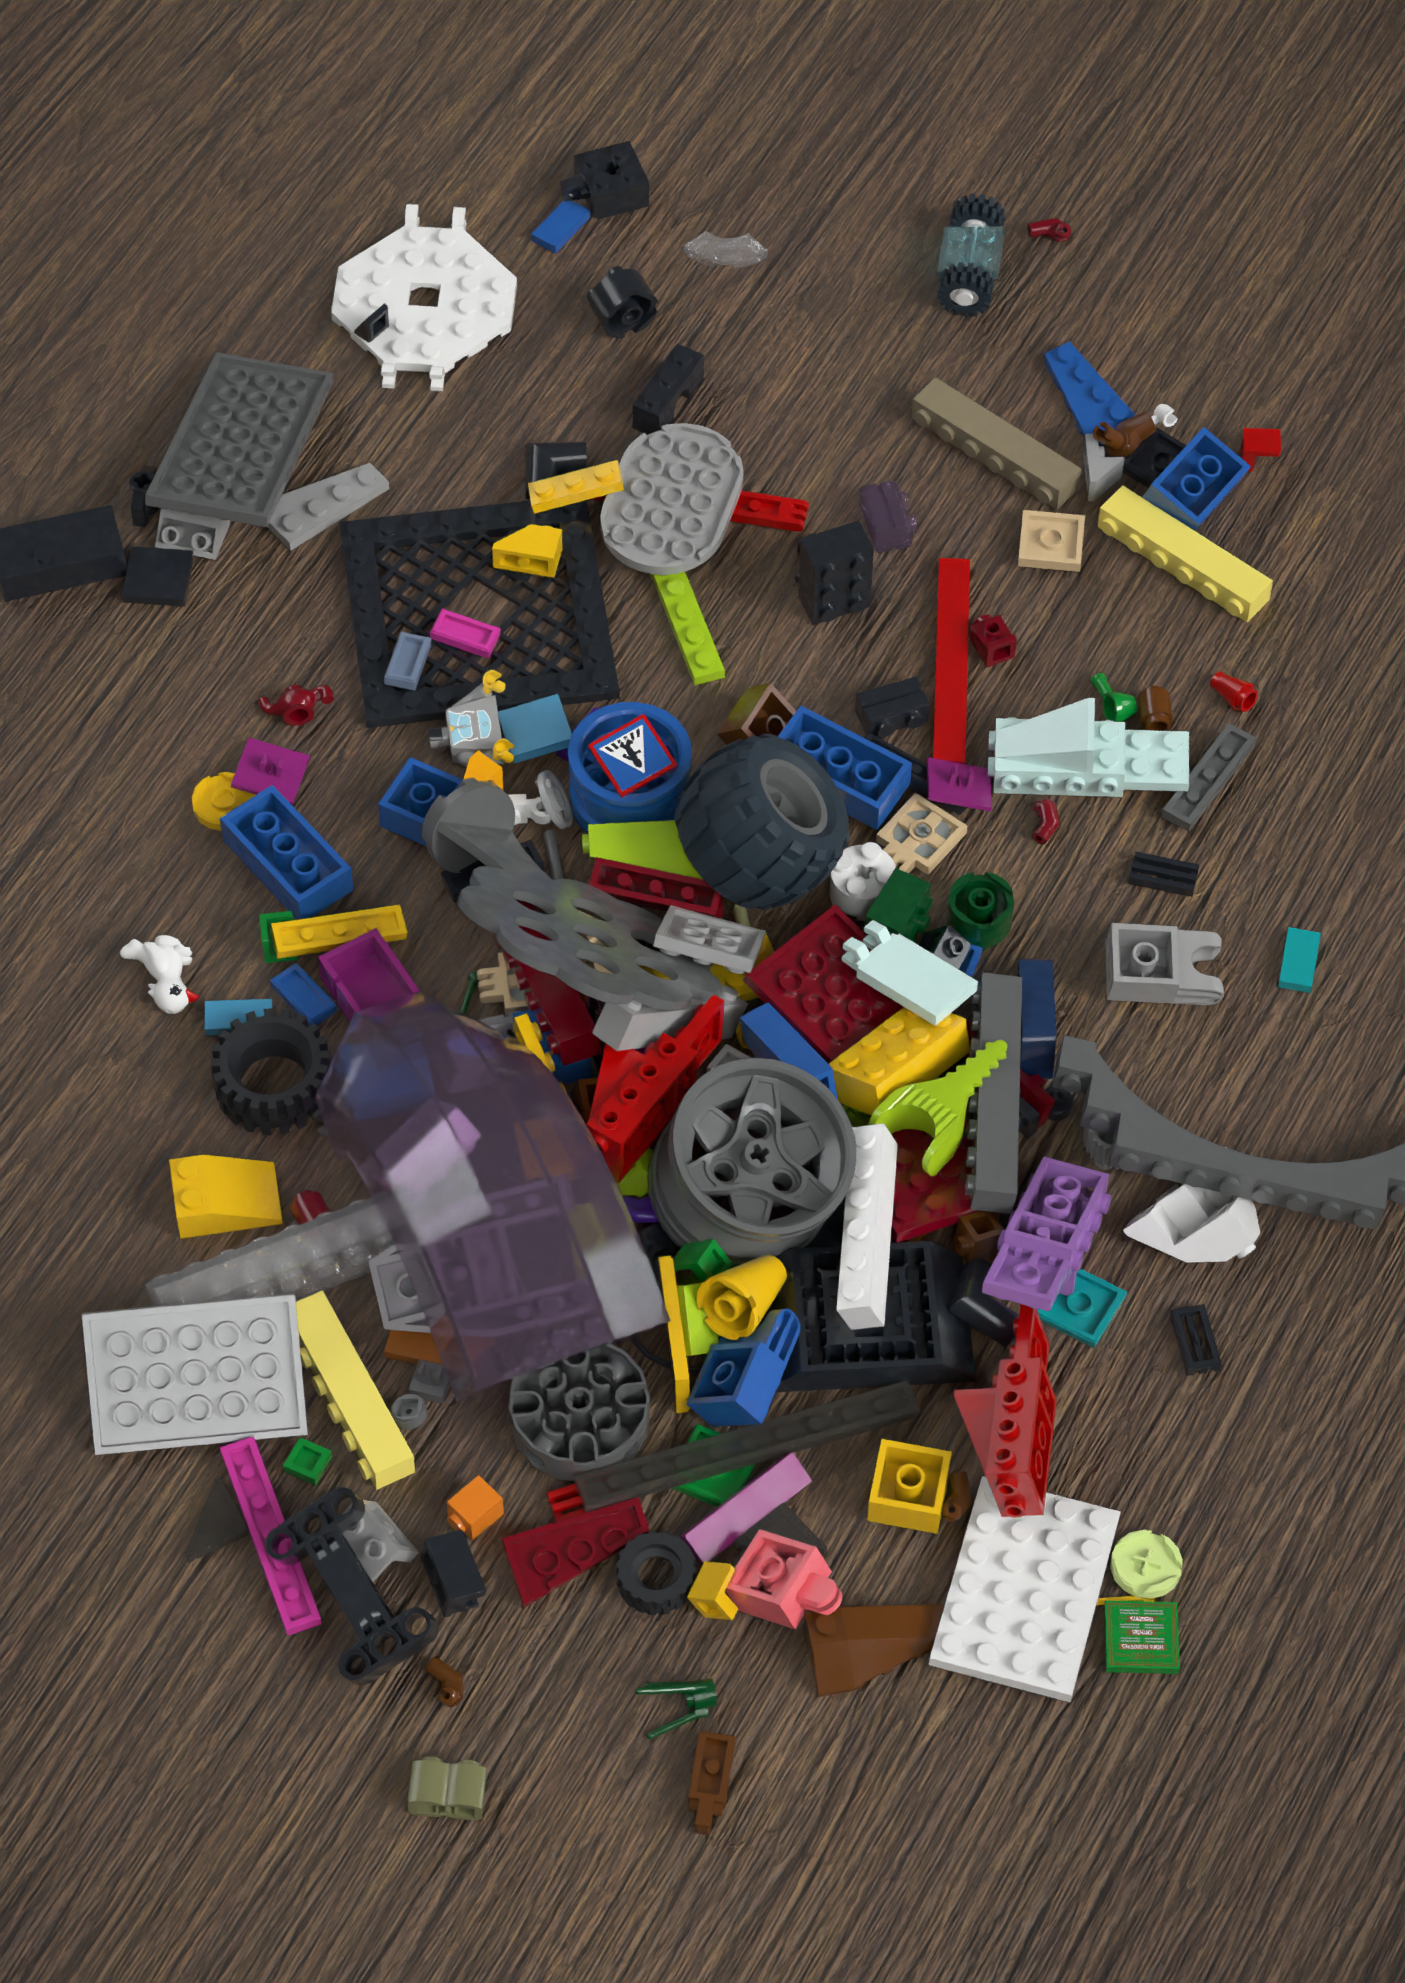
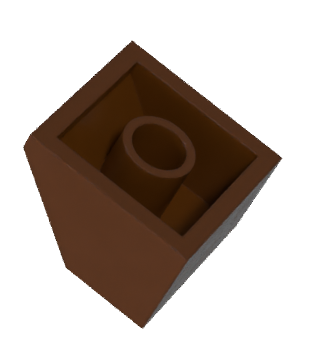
M771 682L746 688L717 735L726 745L741 738L745 740L751 736L759 737L761 734H771L778 737L796 713V710Z

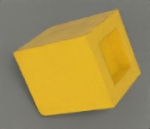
M704 1561L687 1598L705 1618L733 1621L738 1611V1607L725 1594V1590L735 1571L731 1564Z

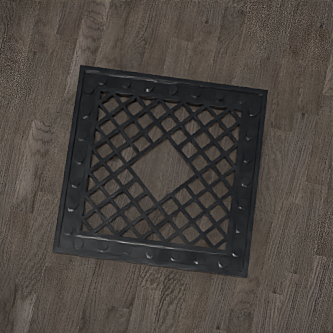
M531 500L340 522L367 728L446 719V710L483 683V676L487 671L496 670L501 664L509 667L513 672L506 679L500 677L496 680L505 683V690L503 692L496 693L492 691V696L496 697L498 712L555 694L559 695L562 705L620 699L587 500L535 514L531 506ZM531 524L551 526L562 529L564 559L560 557L558 563L560 565L557 567L555 577L543 576L546 580L537 587L527 581L532 574L524 573L520 577L510 570L493 568L492 550L485 556L476 551L475 548L482 541L493 546L497 541L491 537H507ZM474 539L469 545L461 542V540ZM435 543H443L438 549L430 545ZM452 544L463 550L456 559L444 553ZM413 546L407 553L399 548ZM420 548L432 554L424 563L413 557ZM375 550H381L377 555L375 554ZM390 551L401 557L394 566L382 560ZM469 554L480 560L473 570L461 564ZM438 558L449 564L442 573L430 567ZM407 561L418 567L411 577L399 571ZM377 565L387 571L380 580ZM486 565L498 571L490 580L478 574ZM455 568L467 575L459 584L448 578ZM565 568L568 583L558 578ZM424 572L436 578L428 587L416 581ZM504 575L515 581L507 591L496 585ZM393 576L405 582L397 591L385 585ZM472 579L519 606L499 627L501 628L499 639L510 646L502 654L494 650L492 651L490 657L496 661L488 669L476 663L481 656L473 654L468 658L458 652L459 648L450 647L445 643L431 639L429 652L437 646L447 653L439 662L427 656L425 662L433 668L425 676L420 675L415 691L384 684V676L393 654L392 652L389 655L387 639L395 644L398 640V637L392 633L402 625L412 631L410 634L430 638V634L424 631V629L431 621H436L441 609H444ZM442 582L453 589L445 598L434 592ZM552 582L564 589L556 598L544 591ZM410 586L422 592L414 602L402 595ZM521 586L533 592L525 601L513 595ZM381 590L391 596L383 605ZM569 593L572 607L562 602ZM428 596L439 602L432 612L420 606ZM539 596L550 602L542 612L531 606ZM397 600L408 606L400 616L389 610ZM556 607L568 613L560 623L548 616ZM414 610L426 617L418 626L406 620ZM525 610L537 617L529 626L517 620ZM384 615L394 620L387 629ZM573 618L575 620L576 632L566 627ZM542 621L554 627L546 637L535 630ZM511 625L523 631L516 640L503 634ZM560 631L572 638L565 647L552 641ZM529 635L541 642L533 651L521 645ZM577 643L579 644L581 658L570 652ZM546 646L558 652L551 661L539 655ZM515 649L527 656L520 665L507 659ZM564 656L576 663L570 671H564L556 666ZM452 657L465 663L456 673L444 666ZM533 660L545 667L538 675L525 670ZM470 667L482 674L475 682H470L462 677ZM439 671L450 677L444 686H439L431 681Z

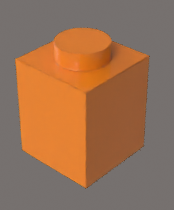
M479 1475L447 1501L448 1523L455 1531L463 1530L472 1541L504 1514L503 1498Z

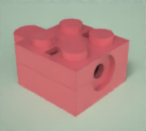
M760 1529L734 1568L735 1571L725 1590L740 1612L795 1630L807 1610L829 1615L840 1606L842 1601L841 1591L834 1580L828 1578L832 1571L817 1547Z

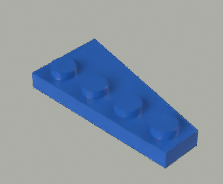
M1070 341L1045 353L1044 363L1057 389L1061 390L1064 396V403L1068 411L1072 412L1076 420L1075 425L1084 439L1085 434H1093L1096 425L1105 430L1100 426V422H1106L1112 428H1115L1122 421L1136 416ZM1098 441L1099 446H1104V444Z

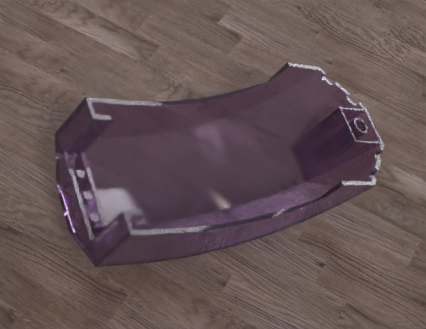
M421 992L399 997L354 1013L315 1099L337 1160L340 1161L347 1156L350 1157L391 1234L421 1304L457 1403L488 1392L507 1380L615 1341L618 1345L649 1334L671 1321L633 1220L599 1147L573 1102L555 1076L526 1045L514 1037Z

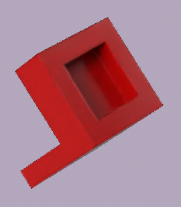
M1243 428L1240 457L1251 466L1247 472H1253L1256 456L1279 457L1281 455L1280 429Z

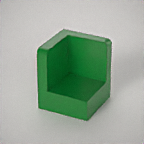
M292 911L259 914L265 963L298 960V956L277 959L270 931L272 923L292 921Z
M715 1239L684 1244L673 1259L674 1271L692 1269L701 1282H704L713 1275L728 1270L733 1264Z

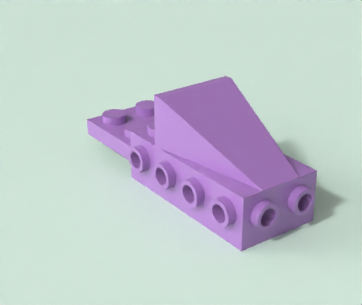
M1043 1157L1035 1174L1032 1173L1029 1178L1026 1192L1021 1193L1016 1211L1011 1212L1007 1229L1002 1230L997 1246L999 1252L983 1282L982 1293L995 1296L1001 1300H1009L1049 1312L1058 1293L1067 1296L1069 1294L1072 1295L1076 1273L1080 1270L1084 1252L1089 1251L1093 1232H1098L1102 1214H1107L1110 1206L1111 1194L1106 1193L1109 1174ZM1086 1187H1090V1188H1092L1094 1191H1090V1190H1088Z

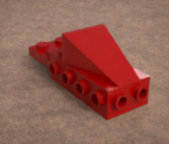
M713 994L705 1004L701 1003L697 1006L692 1015V1020L686 1027L681 1026L675 1033L674 1038L663 1033L655 1043L651 1042L648 1044L643 1054L633 1048L616 1051L608 1044L605 1045L590 1117L586 1124L584 1164L591 1171L598 1175H604L619 1184L673 1118L682 1099L696 1082L697 1069L721 1042L725 1000Z
M1020 1304L1019 1318H1015L1013 1323L1016 1344L1010 1348V1359L1000 1360L998 1374L993 1376V1388L955 1390L954 1393L955 1400L1001 1517L1012 1518L1044 1515L1057 1404L1047 1375L1050 1346L1037 1309L1024 1304Z

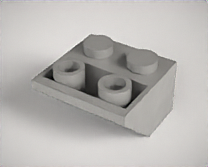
M161 509L155 547L192 550L195 556L215 560L229 528L230 520Z

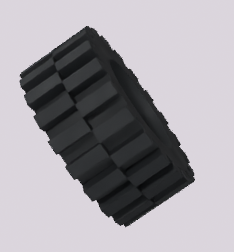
M273 1008L263 1009L264 1016L256 1017L255 1011L246 1013V1022L241 1023L238 1018L230 1023L231 1033L223 1029L219 1034L220 1044L214 1043L211 1070L216 1098L219 1100L220 1108L224 1115L229 1112L230 1121L235 1125H238L243 1120L246 1131L253 1133L255 1127L259 1126L261 1127L262 1135H271L272 1128L280 1127V1134L290 1133L289 1125L294 1123L299 1130L306 1126V1116H310L315 1120L312 1115L319 1109V1098L328 1092H332V1070L327 1041L324 1035L320 1037V1029L314 1023L308 1027L307 1017L298 1014L294 1020L290 1010L282 1009L280 1016L273 1015ZM278 1056L291 1059L304 1070L301 1081L295 1087L277 1094L255 1093L247 1089L241 1082L247 1068L254 1062L266 1057Z

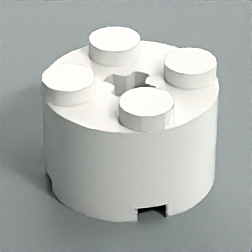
M868 842L864 845H855L844 849L842 857L830 875V900L832 905L836 904L846 915L855 916L857 920L865 921V915L896 868L892 858L878 844Z

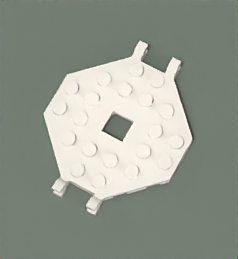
M406 204L405 226L338 267L331 311L332 320L339 327L343 326L365 351L369 350L377 358V363L382 366L383 388H395L397 370L430 372L431 391H443L445 373L454 368L455 362L465 356L470 358L487 347V342L498 335L503 337L511 331L517 291V277L465 231L466 208H453L452 229L419 227L418 205ZM421 287L434 288L440 291L438 307L409 305L410 292ZM385 303L388 305L389 327L372 342L368 343L356 335L354 330Z

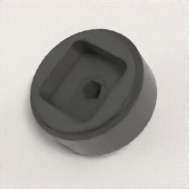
M406 1394L394 1401L391 1406V1415L399 1428L410 1430L424 1423L428 1410L420 1396Z

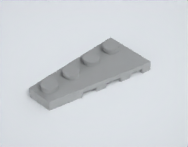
M371 463L285 493L281 496L267 527L291 551L389 490V481Z

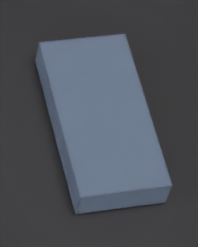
M400 632L384 676V684L415 691L431 647V638Z

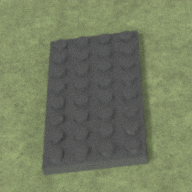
M216 352L145 494V505L186 512L193 515L214 517L221 520L242 522L253 526L267 527L333 385V373Z

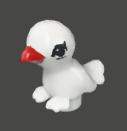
M160 935L155 938V942H145L144 944L136 939H132L121 949L120 955L122 958L139 960L157 980V984H148L149 988H151L148 993L163 1012L168 1014L179 1013L188 1003L195 1002L200 997L189 990L181 980L183 966L190 965L193 958L190 957L192 955L190 947H184L178 939L167 935Z

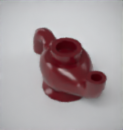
M292 685L285 689L284 693L275 703L271 704L268 697L259 698L258 703L264 713L283 717L286 724L300 726L313 719L315 702L321 700L324 704H330L334 701L331 688L327 685H319L312 690L304 689L299 685Z

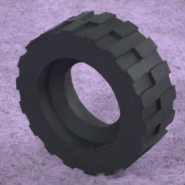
M649 1531L648 1534H639L634 1540H629L624 1550L621 1549L619 1553V1561H617L616 1566L617 1586H619L621 1597L626 1599V1603L630 1607H635L641 1613L646 1612L650 1613V1615L663 1613L665 1615L674 1609L678 1610L685 1601L689 1600L687 1596L696 1579L695 1558L693 1554L691 1555L689 1546L684 1544L679 1537L671 1536L667 1532L656 1533V1531ZM650 1558L665 1559L672 1565L674 1577L663 1588H649L639 1579L638 1571L641 1564Z

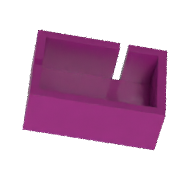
M377 928L318 957L322 982L335 1000L338 999L339 1007L365 1045L392 1040L396 1037V1030L403 1034L428 1021L425 997Z

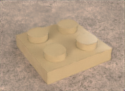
M1023 510L1018 566L1080 572L1085 515Z

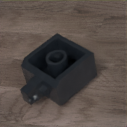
M630 141L574 155L575 176L560 183V191L565 202L586 199L593 216L599 219L649 206V181Z

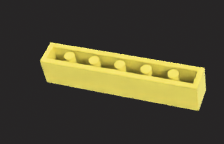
M1121 486L1100 507L1098 528L1102 529L1106 535L1113 536L1125 544L1131 551L1138 552L1150 560L1156 567L1163 568L1175 576L1181 583L1188 584L1200 592L1206 599L1212 600L1225 608L1231 615L1248 622L1270 600L1273 580L1125 486Z
M323 1290L297 1301L301 1363L305 1369L311 1368L314 1374L312 1381L319 1396L325 1395L330 1404L327 1405V1409L332 1421L335 1424L341 1423L345 1431L342 1433L343 1440L350 1452L356 1451L360 1458L357 1464L365 1480L371 1479L376 1490L415 1473L414 1455Z

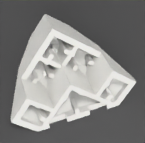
M1183 1183L1180 1187L1178 1184L1173 1185L1156 1199L1157 1202L1131 1219L1123 1230L1128 1237L1184 1262H1223L1235 1255L1241 1259L1256 1248L1254 1242L1260 1235L1256 1208L1252 1200L1225 1195L1221 1192L1200 1187H1192Z

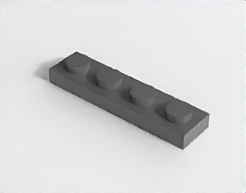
M1228 723L1189 774L1188 791H1176L1163 808L1161 817L1189 832L1255 746L1256 737Z

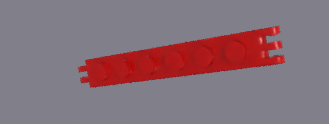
M741 490L730 521L801 532L804 529V521L807 517L806 512L808 511L809 503L805 500ZM607 495L596 497L593 499L598 501H605Z

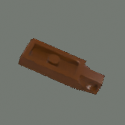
M705 1731L699 1732L688 1797L689 1812L697 1813L695 1822L696 1834L710 1836L713 1815L722 1817L723 1809H725L736 1736Z

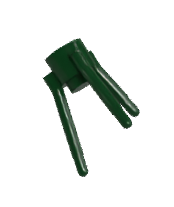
M712 1678L688 1682L645 1683L644 1687H637L635 1689L637 1695L683 1693L686 1708L693 1707L694 1711L648 1732L646 1735L647 1739H653L695 1719L708 1717V1708L717 1706L716 1691Z

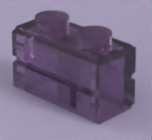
M894 480L882 482L879 485L863 486L860 489L859 505L876 552L881 553L891 551L893 548L910 547L912 545V535L917 532V527L913 514H907L908 500L905 491L900 492Z

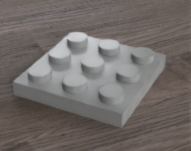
M670 905L656 933L653 947L661 948L660 951L667 955L679 956L683 954L693 957V960L700 964L711 965L716 963L723 965L726 970L733 973H751L762 947L766 931Z

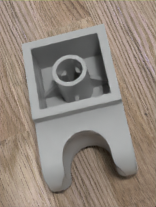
M1111 924L1105 941L1107 1000L1213 1005L1224 997V986L1221 980L1217 977L1200 973L1192 965V963L1197 961L1212 960L1218 955L1222 948V939L1217 933L1178 930V926Z

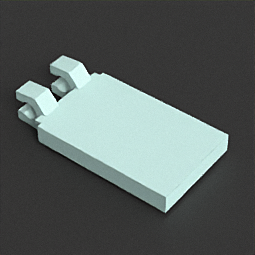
M874 920L864 927V932L869 935L863 939V943L851 937L843 944V949L848 952L842 956V961L857 971L856 977L935 1026L977 991L978 981L901 934L896 935L893 933L890 935L885 926Z

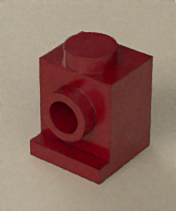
M985 614L977 618L974 624L971 625L970 641L986 668L1015 658L1017 638L1014 634H1011L1000 615L991 617Z

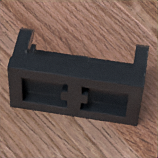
M463 1530L425 1539L420 1557L444 1618L451 1616V1614L477 1607L479 1605L477 1598L485 1596L487 1590Z

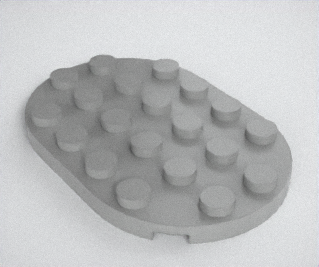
M687 423L667 424L661 426V430L649 435L643 433L628 446L619 465L624 490L607 494L601 510L602 537L609 551L630 568L662 576L685 572L706 562L719 548L743 487L742 460L733 450L731 442L712 429L700 425Z

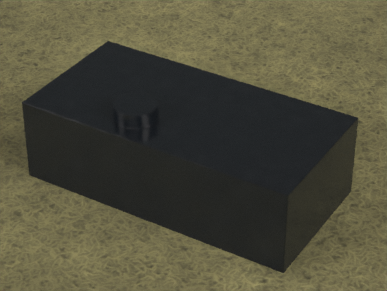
M112 505L0 528V583L5 602L126 576L125 554Z

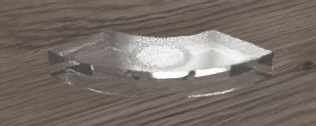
M705 231L684 245V253L698 262L716 267V264L733 265L734 268L755 264L768 257V250L748 233L738 238L726 239Z

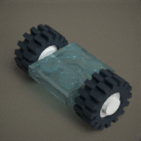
M970 194L969 199L964 195L961 197V200L957 199L955 201L949 227L944 228L937 274L940 282L937 299H939V304L941 306L945 305L944 309L947 312L953 309L954 315L962 312L963 317H968V313H971L972 316H978V311L984 313L986 308H989L994 286L993 279H998L1005 237L1003 228L1005 210L1001 208L999 201L994 204V198L989 197L986 200L984 194H980V198H976L975 194Z

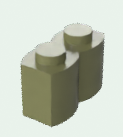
M424 1757L421 1760L413 1761L408 1795V1813L425 1817L446 1816L460 1820L482 1819L486 1787V1767L480 1766L478 1762L473 1760H461L455 1764H447L437 1757Z

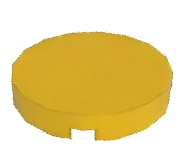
M220 772L218 773L219 776L212 778L208 776L202 779L192 794L194 815L201 824L210 829L222 831L220 818L255 796V794L231 788L235 773Z

